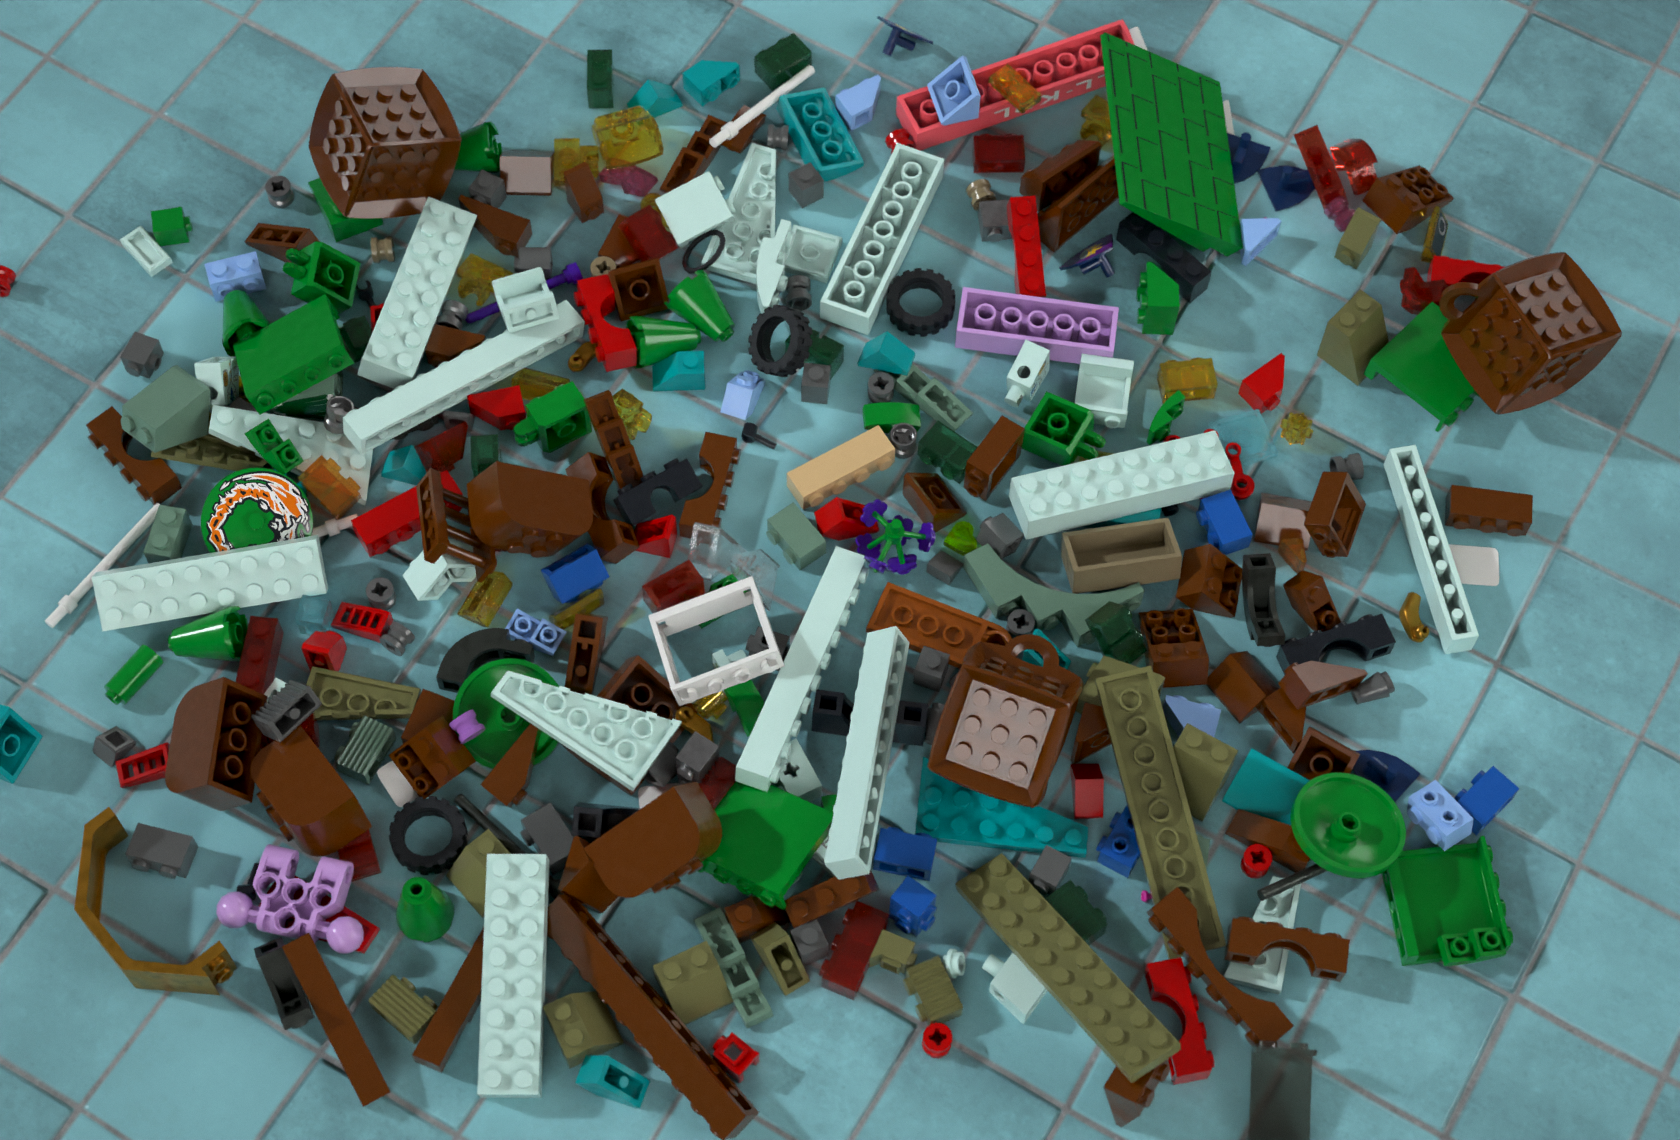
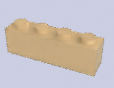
M878 425L787 472V487L803 510L810 506H818L825 498L833 494H841L848 486L856 482L861 483L865 481L871 474L879 470L884 471L895 462V448Z

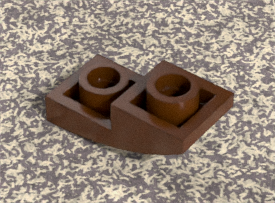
M744 105L736 113L731 122L735 121L737 118H739L741 115H743L751 108ZM761 113L742 127L735 137L731 140L726 139L721 145L740 154L751 143L753 134L764 124L766 115Z

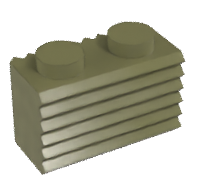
M939 955L906 969V978L903 979V984L908 995H914L918 1002L915 1009L921 1022L926 1021L929 1026L933 1023H945L962 1015L963 1005Z
M393 974L368 1001L374 1011L415 1045L426 1031L438 1006L426 995L420 998L414 992L416 987L407 978L403 977L399 980Z

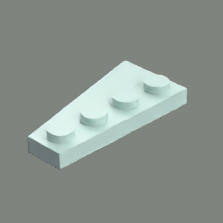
M1273 876L1269 885L1283 878ZM1301 884L1261 901L1252 918L1254 922L1263 924L1277 922L1285 928L1293 929ZM1282 948L1268 950L1258 957L1253 966L1230 962L1223 977L1230 983L1280 994L1289 950Z

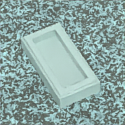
M139 226L120 239L123 247L151 277L173 263L171 257L142 226Z

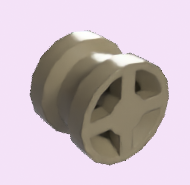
M986 179L976 180L966 188L967 196L972 199L971 205L976 211H979V202L996 200L994 192L990 191L991 185Z
M386 236L385 239L371 238L373 263H379L381 260L395 262L392 236Z
M607 256L597 257L590 266L591 277L608 275L609 270L616 269L615 262Z

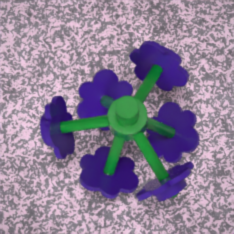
M876 499L874 502L864 506L860 520L867 527H871L876 521H879L884 526L885 532L877 539H872L869 533L857 536L855 539L858 545L857 551L859 554L864 555V559L870 563L868 567L875 573L883 574L884 571H890L891 573L897 572L900 575L907 574L911 569L917 567V556L914 554L906 555L903 553L902 546L906 544L907 539L916 538L919 543V550L929 552L936 538L933 523H923L918 533L912 532L914 523L909 518L903 519L901 515H896L893 520L886 521L883 518V513L887 510V504L880 499ZM885 540V541H886L885 546H884L882 552L880 553V551H879V550L881 549V544H880V543ZM891 545H896L898 555L897 557L890 558L887 561V565L883 561Z

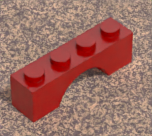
M1036 195L1010 197L1007 204V216L1014 247L1015 293L1045 298L1046 290Z
M1433 255L1428 268L1425 295L1441 297L1442 292L1447 287L1460 282L1479 284L1486 277L1504 267L1498 264L1490 265L1473 260H1459L1448 256Z
M604 274L577 280V291L574 292L575 303L577 307L582 308L581 317L585 321L584 325L589 326L588 335L591 344H596L595 353L598 362H603L606 372L637 366V347L630 330L615 327L604 320L609 313L615 310V295L608 275Z
M1182 957L1147 963L1144 976L1151 1001L1160 1002L1170 1007L1177 1014L1182 1025V1037L1179 1040L1181 1050L1168 1058L1173 1085L1207 1079L1212 1068H1214V1058L1211 1050H1206L1204 1042L1207 1039L1206 1028L1203 1022H1199L1196 1011H1199V1003L1196 994H1191L1189 983L1192 981L1190 971L1184 966Z

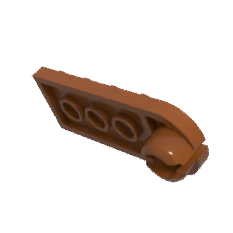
M887 582L866 627V632L869 633L897 626L910 642L909 649L921 653L923 646L950 654L949 665L959 669L962 667L967 650L972 645L978 642H987L1006 646L1012 640L1008 631L998 624L890 582Z

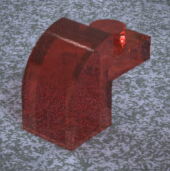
M1351 138L1330 147L1337 171H1347L1353 194L1360 195L1369 191L1378 178L1374 168L1377 159L1371 147L1360 138Z
M1415 267L1405 268L1404 277L1400 281V290L1403 294L1401 306L1407 312L1418 315L1431 302L1439 306L1441 294L1448 285L1445 280L1424 282Z

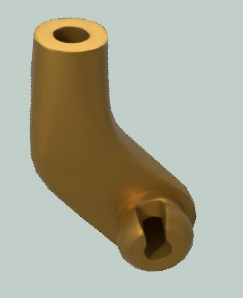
M590 341L583 343L569 358V369L573 372H581L592 359L596 358V344H591Z
M1410 592L1399 611V618L1408 637L1412 641L1419 643L1428 637L1429 628L1427 626L1424 627L1419 617L1420 595Z
M684 706L677 710L675 719L682 721L681 726L692 734L696 731L714 743L712 727L707 720L693 712L690 707Z

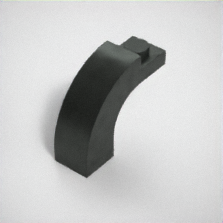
M1270 553L1243 555L1242 563L1243 604L1250 639L1255 640L1257 646L1264 647L1285 645V633L1277 614L1275 601L1276 566Z
M489 628L473 632L456 642L445 654L436 676L439 689L458 693L468 676L480 666L490 661L515 658L533 663L535 658L533 645L522 639L511 640L509 629Z
M279 937L254 948V952L275 1001L284 1029H297L307 1024L308 1020L314 1018L307 996L282 948L285 945L282 937Z

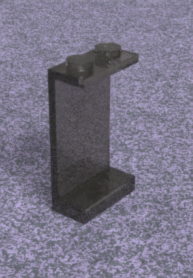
M1260 1040V1046H1252L1248 1140H1310L1312 1056H1317V1050H1309L1307 1043L1290 1042V1048H1279L1277 1041Z

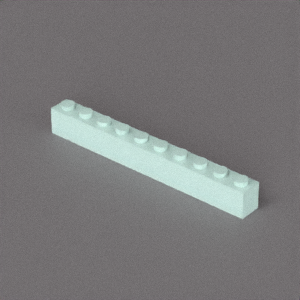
M567 300L556 304L560 319L511 333L506 329L502 334L486 339L481 345L471 350H465L449 362H442L437 368L428 373L418 375L413 381L395 387L392 392L372 399L369 404L359 409L351 410L343 417V432L362 455L467 399V395L476 394L583 337L585 321Z
M838 546L835 547L785 657V666L781 667L737 763L735 781L768 792L771 783H777L782 767H779L781 760H787L790 754L792 744L789 742L792 736L797 737L802 725V721H799L802 714L807 715L812 702V699L809 697L812 691L816 692V689L820 686L822 676L819 675L821 670H827L829 666L831 647H837L841 636L839 629L841 625H847L851 613L848 609L851 604L855 605L860 593L858 586L860 583L864 584L868 577L869 568H866L864 555Z
M897 626L867 633L866 643L863 647V659L859 669L858 686L855 690V702L851 712L849 734L846 738L845 755L842 759V771L838 782L836 803L833 807L834 814L831 828L829 829V841L824 855V864L839 880L870 874L910 643Z

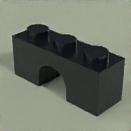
M676 458L663 465L665 471L657 475L655 471H652L641 477L642 483L633 488L630 483L617 491L619 496L613 502L625 523L634 526L656 513L651 503V494L655 489L666 490L674 502H677L703 487L687 458L681 462Z

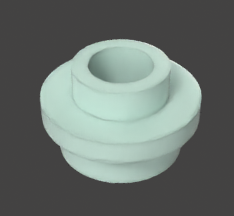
M949 949L947 955L943 956V966L949 978L962 976L966 967L965 955L956 949Z

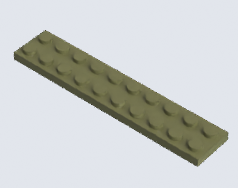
M1146 666L1096 678L1095 684L1153 904H1157L1178 887L1197 909V925L1205 951L1225 947L1224 934L1152 667ZM1161 931L1168 959L1183 957L1181 954L1179 956L1170 949L1167 944L1169 939Z
M1002 853L955 883L956 890L1131 1083L1181 1050L1180 1042Z

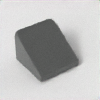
M443 411L446 429L472 431L475 420L474 414Z
M941 550L928 562L926 572L950 585L962 569L963 563Z
M115 726L95 737L93 753L107 765L113 767L116 765L115 761L122 759L136 745V741L119 727Z

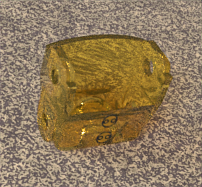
M634 106L598 116L594 119V125H591L592 134L606 170L633 166L663 155L664 150L659 127L654 117L642 106Z

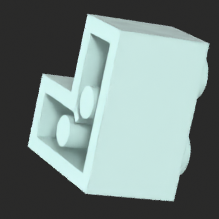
M448 539L450 544L473 552L472 546L455 539ZM422 551L410 563V567L402 576L418 601L438 600L452 582H472L476 577L475 565L448 554L441 555L435 564L424 560V552Z

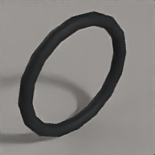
M710 230L693 240L683 255L682 265L684 270L693 274L697 270L703 269L704 271L719 258L724 249V234L719 230ZM712 235L719 236L720 244L712 258L697 268L688 267V257L695 246L704 238Z

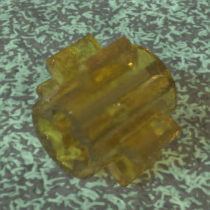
M1290 412L1288 420L1282 419L1280 427L1283 430L1280 437H1285L1289 445L1298 443L1304 445L1305 439H1311L1313 430L1310 428L1313 420H1308L1303 412L1301 414Z
M721 691L697 699L693 707L705 719L711 716L718 719L726 711L727 706L724 703L728 699L725 693Z

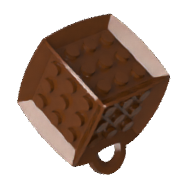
M373 67L348 70L331 75L315 111L310 132L309 150L325 189L345 217L364 219L395 218L422 213L428 196L441 201L453 176L462 138L447 102L423 69Z
M1566 252L1548 253L1521 260L1489 275L1479 284L1460 282L1450 285L1442 292L1440 297V310L1448 319L1441 331V335L1467 381L1487 406L1498 415L1524 410L1564 393L1590 373L1605 358L1622 336V331L1598 289ZM1471 295L1476 297L1462 312L1454 305L1455 299L1459 296Z
M1025 634L1017 636L1010 640L1006 646L987 642H978L972 645L964 656L962 667L941 714L929 757V770L956 784L999 800L1030 808L1038 806L1045 797L1049 777L1068 735L1079 696L1083 689L1081 677L1059 666V656L1055 647L1048 640L1037 635ZM1023 650H1035L1043 657V667L1025 662L1017 658V656Z

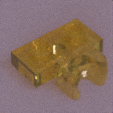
M1095 95L1081 111V117L1086 119L1081 127L1080 137L1085 140L1090 135H1095L1102 144V148L1108 142L1110 136H1112L1109 107L1106 100Z
M580 138L554 139V185L565 186L563 172L585 161L589 165L593 177H598V147L595 145L580 146Z
M471 253L457 269V276L462 278L458 284L459 297L464 299L467 295L474 293L478 297L476 305L482 306L489 298L490 292L494 293L492 281L515 273Z
M622 388L612 397L619 417L623 420L629 439L635 440L638 430L643 433L647 432L652 421V414L642 408L643 402Z

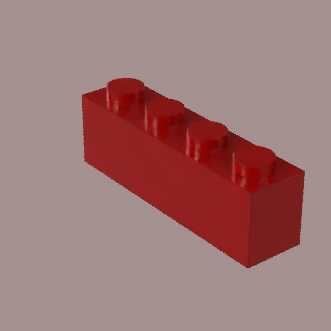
M448 470L441 472L443 488L463 496ZM416 486L351 520L354 532L369 557L383 554L391 546L400 541H407L415 533L421 531ZM443 500L446 507L461 511L462 507Z

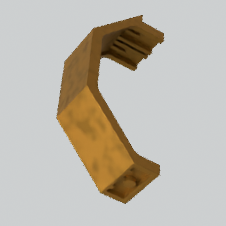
M110 807L106 808L84 826L74 910L135 988L220 995L215 985L227 981L233 975V971L237 969L228 951L220 941L185 965L140 961L129 958L101 924L106 856L113 847L128 837L116 814Z

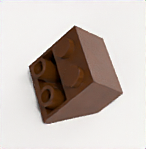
M1212 544L1184 550L1176 598L1195 611L1229 618L1235 617L1242 580V568Z
M443 716L429 724L389 754V757L418 796L423 797V799L429 797L476 762L465 745L461 744L458 739L459 737Z

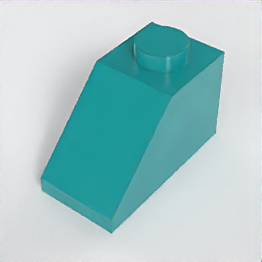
M704 351L676 352L652 366L653 392L706 390Z
M585 1055L575 1081L576 1084L597 1096L634 1108L641 1107L650 1082L647 1078L608 1055Z

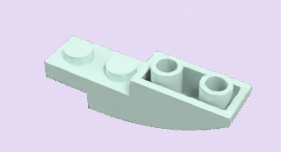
M781 219L774 239L763 237L757 258L756 281L757 299L761 314L764 313V309L768 307L773 308V305H779L780 291H785L788 283V277L785 276V251L787 247L791 248L795 233L791 232V221Z

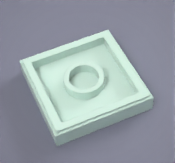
M793 224L791 232L795 233L791 248L787 247L785 251V272L803 275L809 279L827 283L842 244V237Z

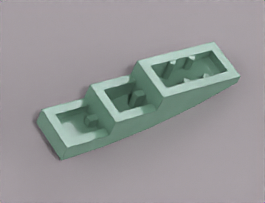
M914 364L911 366L907 376L874 369L875 373L884 372L892 376L894 390L912 404L919 405L920 410L954 432L973 414L969 408L935 377L932 380L929 379Z
M721 908L694 919L703 942L707 940L719 964L733 1004L746 1029L773 1017L772 1009L746 960L745 952Z

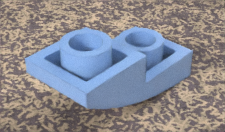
M518 608L505 629H509L512 640H525L533 645L534 650L551 656L554 655L567 632L543 618L539 621Z

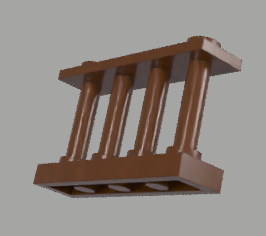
M430 468L416 486L424 560L435 564L441 555L448 554L475 565L477 581L482 583L496 569L495 549L486 545L475 534L470 522L468 498L443 488L440 472ZM443 500L467 509L468 515L446 507ZM446 518L469 527L471 534L447 525ZM448 537L472 546L473 552L450 544Z

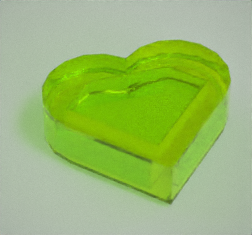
M966 521L957 522L944 539L943 545L962 556L976 550L977 540L973 536V526Z

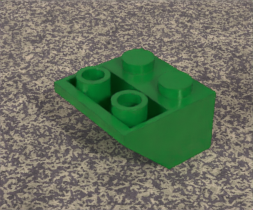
M1147 262L1145 272H1140L1139 286H1137L1136 300L1140 302V308L1137 310V324H1142V334L1173 335L1180 307L1179 285L1153 262Z

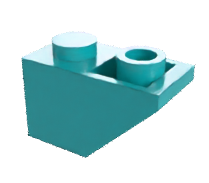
M701 60L682 73L683 88L701 106H704L708 102L716 100L727 89H731L740 81V65L737 62Z

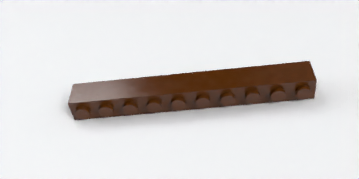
M566 894L558 895L548 906L547 936L560 946L562 955L575 964L579 969L580 976L585 981L591 983L597 990L599 999L612 1008L616 1013V1019L622 1025L627 1026L633 1033L636 1043L649 1052L653 1057V1063L660 1070L665 1071L670 1077L673 1087L686 1096L691 1102L690 1106L693 1111L707 1121L711 1132L722 1140L737 1137L757 1116L759 1111L582 903Z

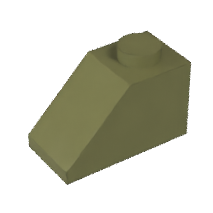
M1358 207L1339 241L1334 258L1340 260L1345 265L1357 269L1372 247L1381 219Z
M776 922L750 937L761 961L785 996L810 981L789 934Z

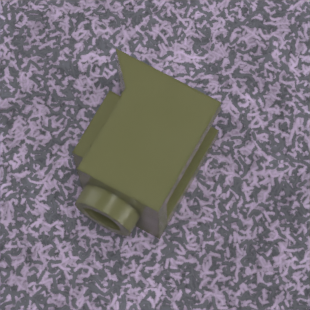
M883 929L871 954L869 967L880 964V967L898 975L900 972L905 974L907 968L915 965L918 954L914 953L915 942Z

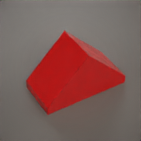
M668 515L637 524L634 533L640 547L635 551L671 558L677 538L676 517Z
M1099 763L1070 764L1074 819L1103 818L1104 778Z

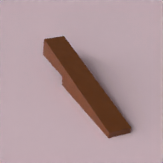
M484 927L412 1054L415 1062L440 1073L443 1072L467 1022H471L481 1002Z
M307 933L282 946L363 1107L390 1093L310 934Z

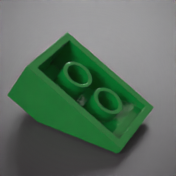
M320 178L308 182L335 242L384 225L382 218L345 217L331 199Z

